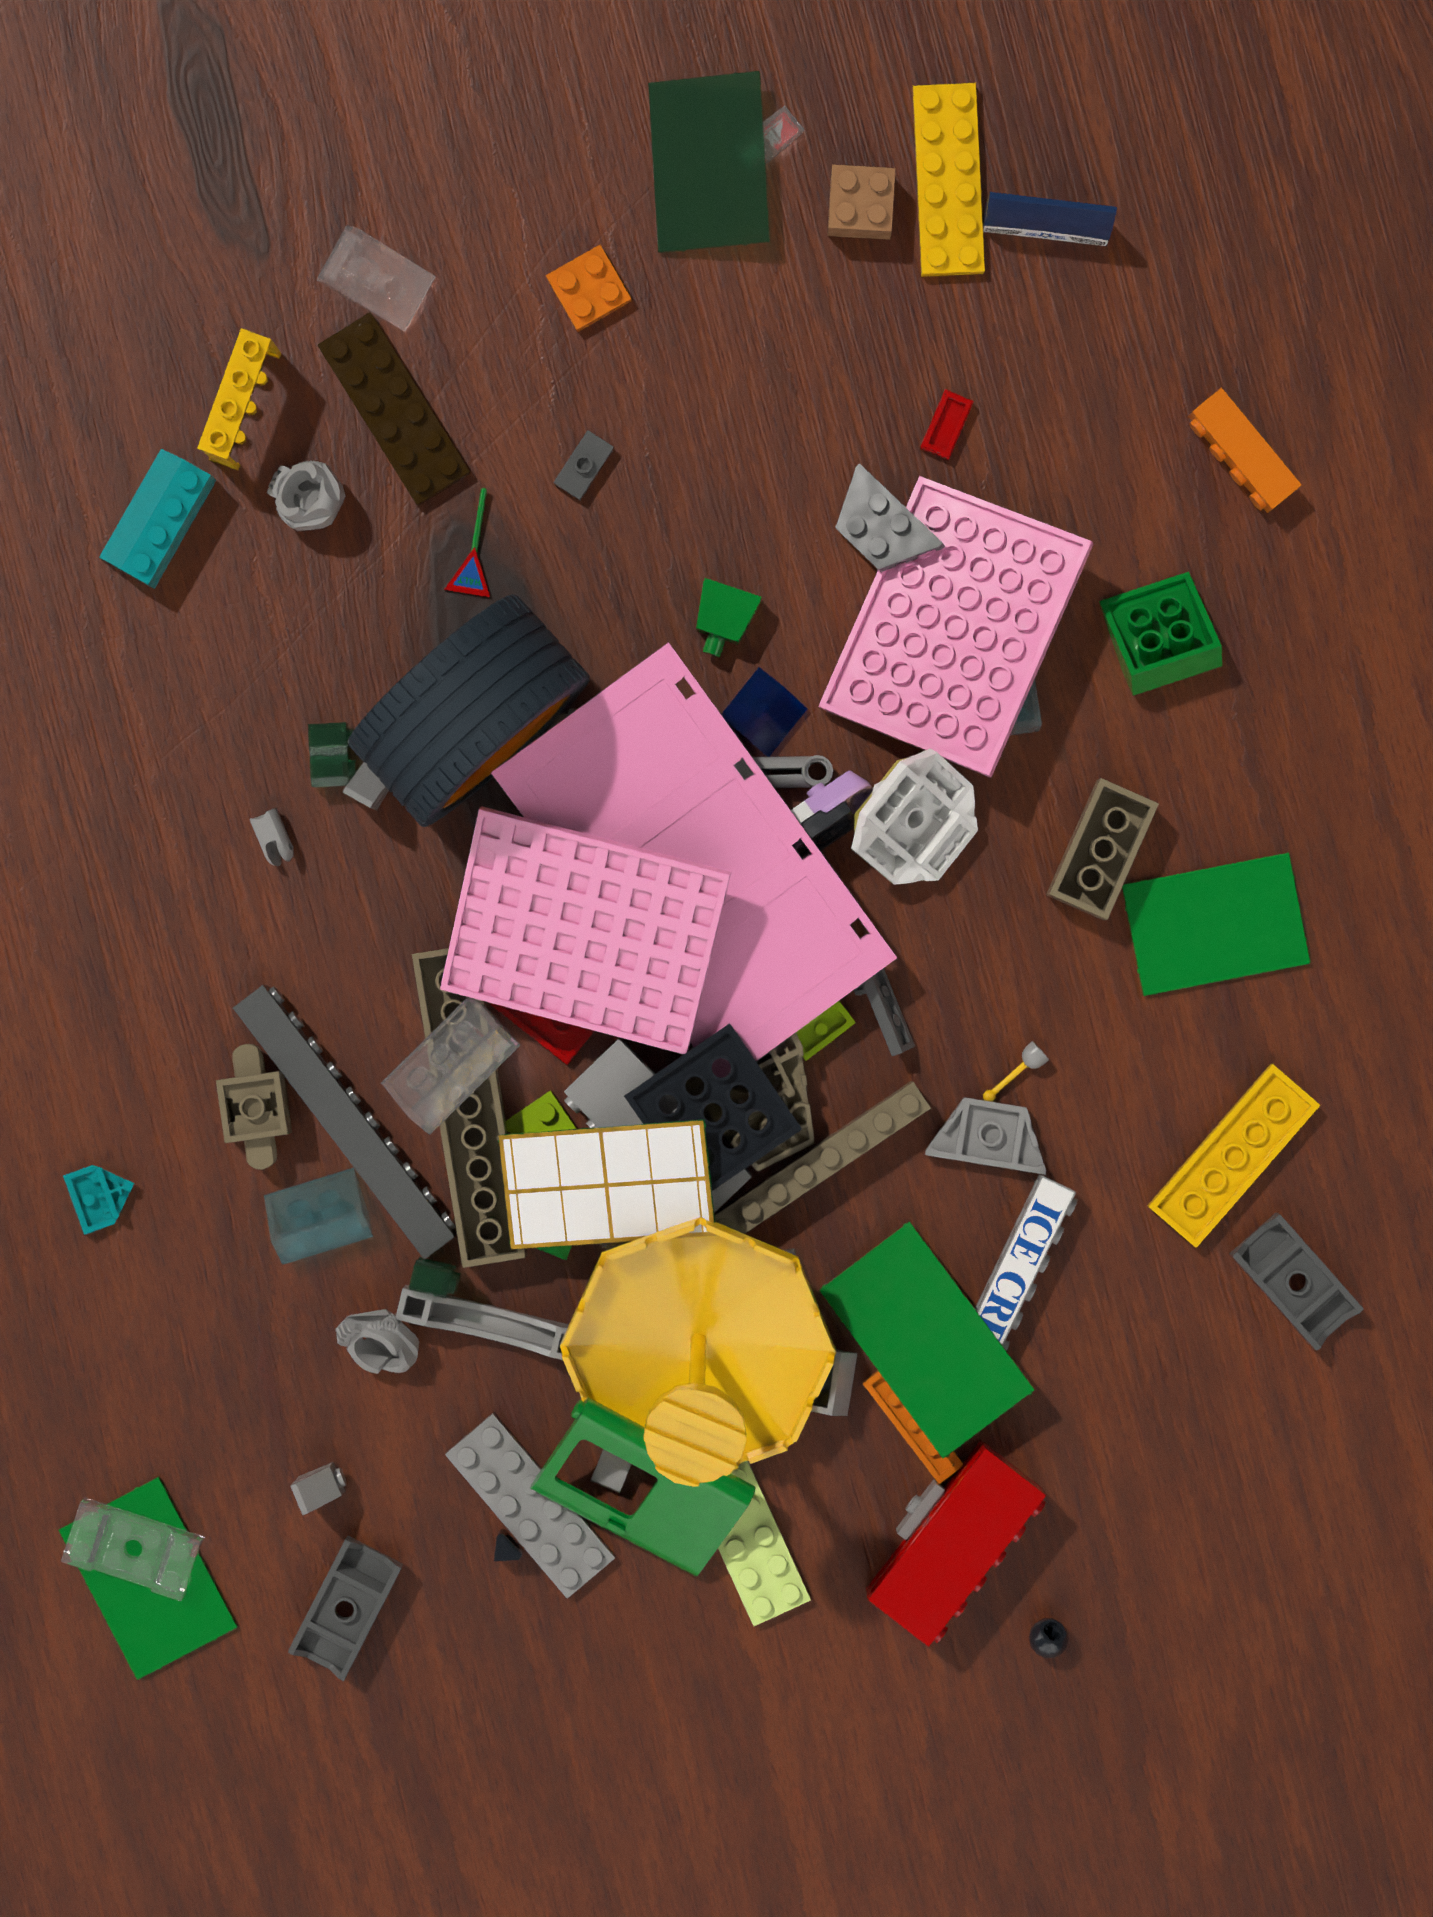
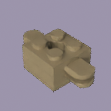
M244 1044L237 1047L232 1055L235 1077L216 1080L224 1142L244 1141L248 1164L255 1169H265L272 1166L277 1160L275 1136L292 1133L285 1076L281 1071L266 1073L263 1051L260 1047L254 1044Z

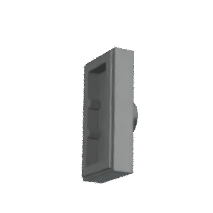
M587 430L553 482L554 485L581 501L613 452L614 447Z

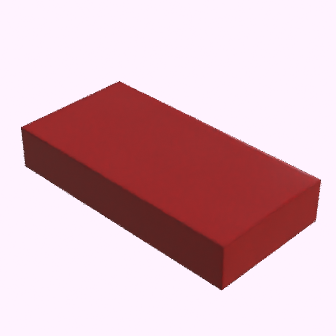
M945 389L920 449L949 461L974 401Z

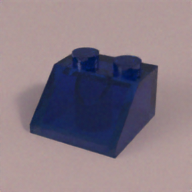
M758 667L721 715L730 728L765 756L770 757L808 708L782 684Z

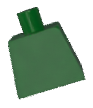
M704 578L696 631L708 635L702 652L720 658L726 641L738 645L760 606L762 597Z

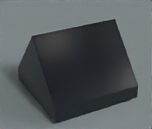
M501 1529L498 1532L494 1561L519 1560L523 1555L524 1549L505 1529Z

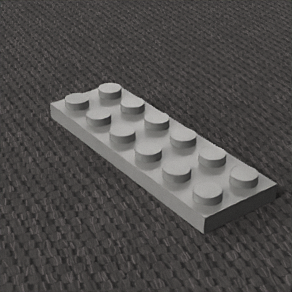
M492 1413L446 1452V1457L567 1599L615 1559L614 1553L582 1516L530 1489L531 1484L541 1471V1467L495 1413Z

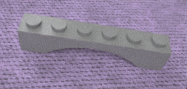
M405 1285L402 1289L395 1317L397 1320L425 1327L450 1330L507 1343L563 1360L560 1344L569 1324L410 1285Z

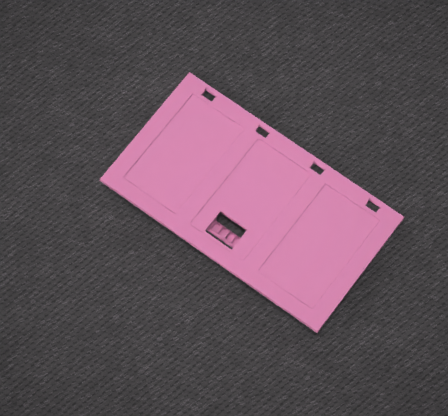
M669 642L491 772L524 818L731 872L690 1041L693 1047H696L730 1023L750 1054L757 1061L897 959L896 955ZM683 677L696 693L685 699L675 685ZM741 758H743L754 773L745 780L734 766ZM799 838H801L812 853L803 860L792 846ZM857 918H859L869 934L862 938H859L850 926ZM720 1058L714 1061L712 1064L714 1075L722 1078L729 1074L731 1067L727 1060Z

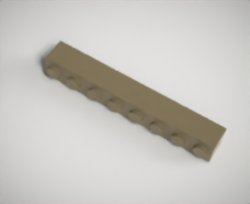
M910 1081L715 1212V1222L743 1234L747 1233L931 1109V1107L914 1082Z

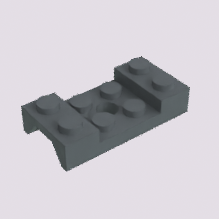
M1279 1213L1273 1214L1229 1253L1243 1271L1290 1321L1297 1332L1316 1351L1322 1347L1327 1337L1341 1324L1364 1310ZM1296 1273L1303 1274L1306 1280L1305 1286L1299 1291H1294L1289 1286L1290 1277Z
M347 1536L288 1653L307 1657L328 1668L338 1679L344 1681L404 1564ZM341 1601L350 1602L354 1608L353 1615L350 1617L340 1616L336 1610L337 1604Z

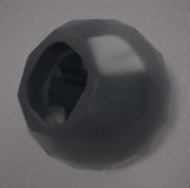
M1043 1618L1031 1627L1028 1639L1031 1648L1037 1655L1044 1658H1055L1067 1649L1069 1636L1067 1629L1060 1621L1052 1618Z

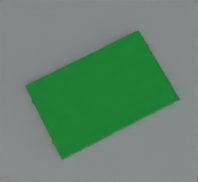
M1289 853L1124 884L1122 891L1126 906L1125 911L1128 916L1138 968L1137 973L1139 974L1143 996L1310 964L1306 943L1307 938L1304 933L1294 882L1295 876L1293 875Z
M160 1477L140 1487H135L129 1493L85 1516H80L74 1522L58 1530L137 1680L156 1670L162 1669L163 1666L213 1640H217L218 1637L238 1627Z

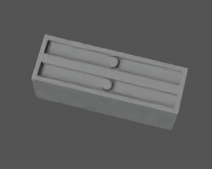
M619 1038L564 1091L568 1096L564 1101L576 1114L582 1111L590 1119L586 1123L590 1128L643 1124L624 1095L656 1073L622 1038ZM665 1095L659 1101L660 1110L666 1114L673 1113L678 1107L677 1099L672 1095ZM708 1148L709 1165H711L714 1160V1154ZM747 1168L712 1191L714 1213L752 1177L751 1172Z

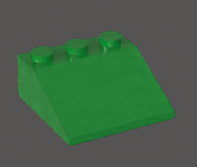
M1189 571L1099 601L1122 672L1133 696L1222 666V645Z

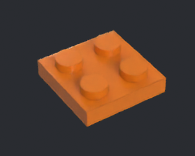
M601 245L594 247L546 275L549 284L577 332L632 301Z

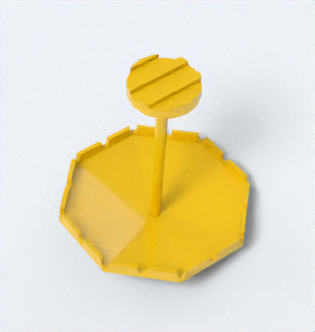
M702 1217L666 1228L602 1252L560 1344L562 1359L576 1392L580 1393L581 1400L584 1402L589 1397L645 1427L644 1442L647 1454L655 1464L656 1470L674 1483L692 1487L699 1486V1483L715 1481L723 1475L727 1476L733 1470L738 1469L739 1464L744 1461H749L752 1464L788 1451V1447L797 1442L812 1411L814 1399L819 1396L834 1364L836 1355L835 1346L799 1257L717 1222L712 1223ZM700 1224L706 1227V1231L715 1234V1236L676 1238L694 1231L695 1227Z

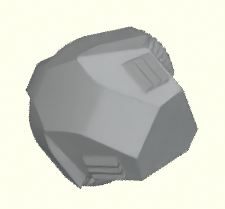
M311 460L293 465L292 469L279 466L268 485L267 491L270 496L276 498V510L287 526L296 531L321 529L332 525L345 499L344 488L330 466L323 462Z
M386 1309L349 1315L335 1329L337 1343L341 1346H346L353 1360L362 1369L371 1373L378 1374L381 1369L394 1373L406 1372L416 1362L419 1350V1340L416 1335L401 1320L395 1319L396 1315Z

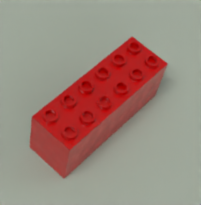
M980 1440L963 1462L964 1466L957 1470L945 1485V1493L909 1540L903 1539L865 1588L867 1598L872 1604L928 1647L933 1641L938 1643L948 1631L946 1624L953 1616L958 1618L968 1604L965 1600L972 1591L977 1593L983 1587L987 1580L985 1576L992 1565L995 1568L999 1566L1007 1554L1004 1550L1011 1541L1017 1542L1027 1528L1024 1526L1031 1515L1036 1517L1046 1504L1043 1500L1046 1494L1041 1486L982 1440Z

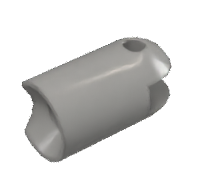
M278 809L268 810L264 815L249 819L266 860L274 866L281 865V857L285 861H291L294 849Z

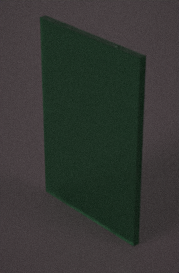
M760 71L735 72L733 74L648 83L658 252H685L687 250L737 245L746 246L748 244L770 242Z

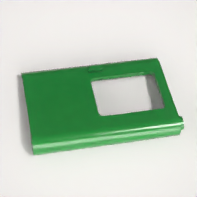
M589 1397L584 1402L578 1400L570 1417L574 1418V1422L531 1484L530 1489L680 1569L698 1576L749 1506L756 1487L733 1474L723 1475L715 1481L699 1483V1486L696 1487L674 1483L656 1470L655 1464L647 1454L644 1442L645 1427ZM580 1440H587L657 1478V1482L633 1515H627L556 1476Z

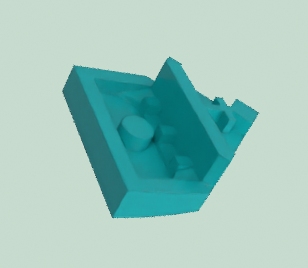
M95 1165L63 1175L84 1235L115 1224L134 1185L133 1182Z

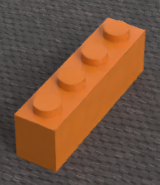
M1222 387L1188 416L1191 420L1189 425L1194 433L1200 438L1204 436L1211 444L1209 450L1219 462L1223 460L1231 469L1229 474L1239 486L1245 485L1251 493L1249 496L1251 502L1260 511L1264 509L1269 513L1302 485Z

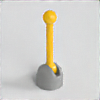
M1034 1041L1023 1050V1062L992 1090L984 1092L983 1099L985 1101L993 1102L996 1094L1026 1067L1036 1069L1043 1066L1049 1060Z

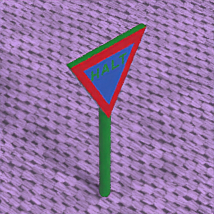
M482 488L480 492L471 553L444 590L490 597L477 555L487 495L486 488Z

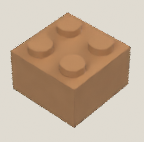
M832 164L827 236L890 240L895 168Z

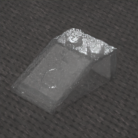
M347 225L316 280L402 331H406L436 276L359 228Z

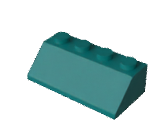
M160 449L99 558L155 589L214 486L216 479L186 460L164 449Z

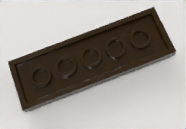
M371 312L317 345L417 506H420L471 474Z

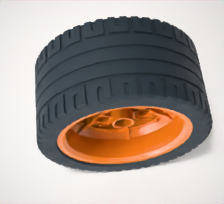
M511 594L496 601L470 619L401 678L357 725L349 738V746L364 763H367V767L376 777L380 778L383 785L390 792H393V796L400 804L406 806L405 809L422 827H427L450 813L494 778L491 774L493 770L543 734L560 714H563L583 692L590 681V675L572 658L569 651L562 644H559V640L550 630L546 629L544 623L534 615L526 603L518 595Z

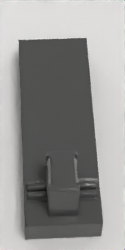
M883 968L854 989L855 995L867 994L891 1056H895L915 1047V1044Z

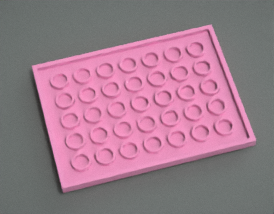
M919 476L906 508L942 541L945 547L939 551L932 550L919 555L918 559L910 562L898 563L894 568L880 572L878 570L818 707L925 751L931 748L946 760L992 777L1094 544L1085 538Z

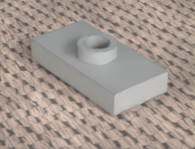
M934 1479L920 1497L915 1495L905 1508L908 1512L907 1515L896 1527L898 1535L905 1540H909L945 1493L942 1484H938Z

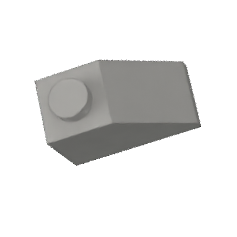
M363 763L347 784L343 793L377 811L389 790L383 785L380 778L376 777L367 767V763Z
M332 1462L298 1476L291 1484V1489L302 1515H305L342 1496L345 1492L343 1486H346L347 1482L342 1469H336Z

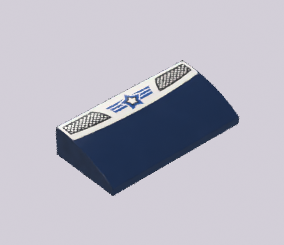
M990 192L985 205L983 232L1107 246L1113 229L1117 207Z

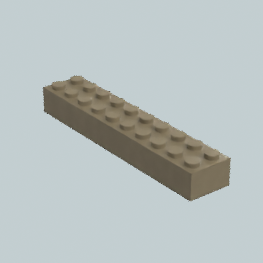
M447 948L412 954L462 1267L465 1268L525 1258L528 1254L527 1248L511 1249L509 1243L510 1236L498 1142L499 1135L508 1134L487 1002L440 989L449 950Z

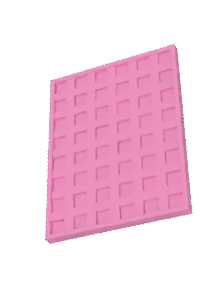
M481 806L477 816L440 989L680 1054H686L693 1033L731 872Z

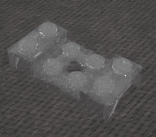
M84 1498L80 1501L61 1562L90 1572L94 1569L151 1588V1592L182 1601L186 1595L188 1580L204 1537ZM127 1541H138L142 1545L141 1555H129L126 1551Z

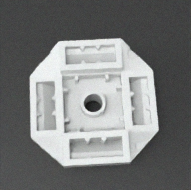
M931 748L914 756L897 760L882 780L874 784L871 794L855 812V834L851 849L894 885L921 880H939L978 831L977 818L974 817L975 799L973 785Z

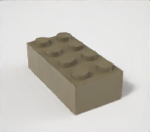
M1100 778L1096 780L1046 895L1101 920H1108L1159 803Z

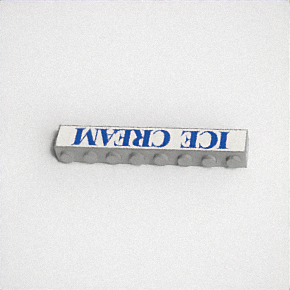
M1041 1174L1038 1175L975 1307L1006 1351L1010 1343L1006 1338L1011 1328L1017 1329L1023 1317L1020 1309L1024 1300L1029 1302L1036 1290L1037 1284L1033 1283L1038 1271L1041 1273L1045 1271L1051 1257L1047 1255V1252L1052 1243L1057 1245L1064 1231V1228L1060 1225L1065 1215L1071 1216L1078 1199L1074 1198L1076 1191Z

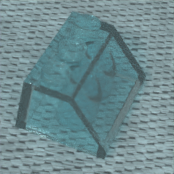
M354 1168L264 1195L271 1243L282 1265L373 1237L369 1213Z

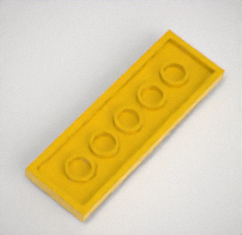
M976 83L913 86L921 277L984 274Z
M1270 1064L1147 1206L1191 1245L1197 1248L1319 1108L1320 1104L1274 1064Z

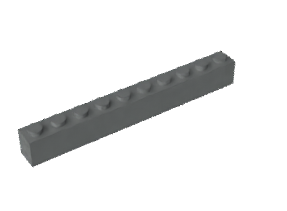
M262 985L234 1006L233 1009L425 1260L457 1235L454 1231V1228H456L454 1220L447 1212L441 1214L434 1205L438 1202L435 1195L427 1186L422 1189L415 1180L419 1177L416 1170L408 1161L405 1164L402 1163L396 1155L400 1152L397 1145L389 1136L385 1139L377 1130L381 1126L370 1111L366 1114L358 1105L361 1099L351 1086L346 1089L339 1080L342 1074L332 1061L327 1064L320 1055L323 1052L320 1044L313 1036L308 1039L301 1028L304 1027V1024L294 1011L290 1014L282 1005L285 999L275 986L269 988L268 985Z

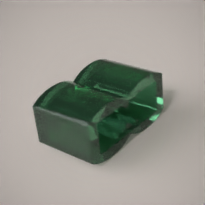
M349 723L308 724L312 788L347 786L356 774L357 763L356 760H351V747L348 742L354 729H349Z
M419 1257L414 1264L409 1290L447 1299L450 1294H454L457 1291L461 1273L456 1272L457 1265L428 1258L424 1260L423 1257Z

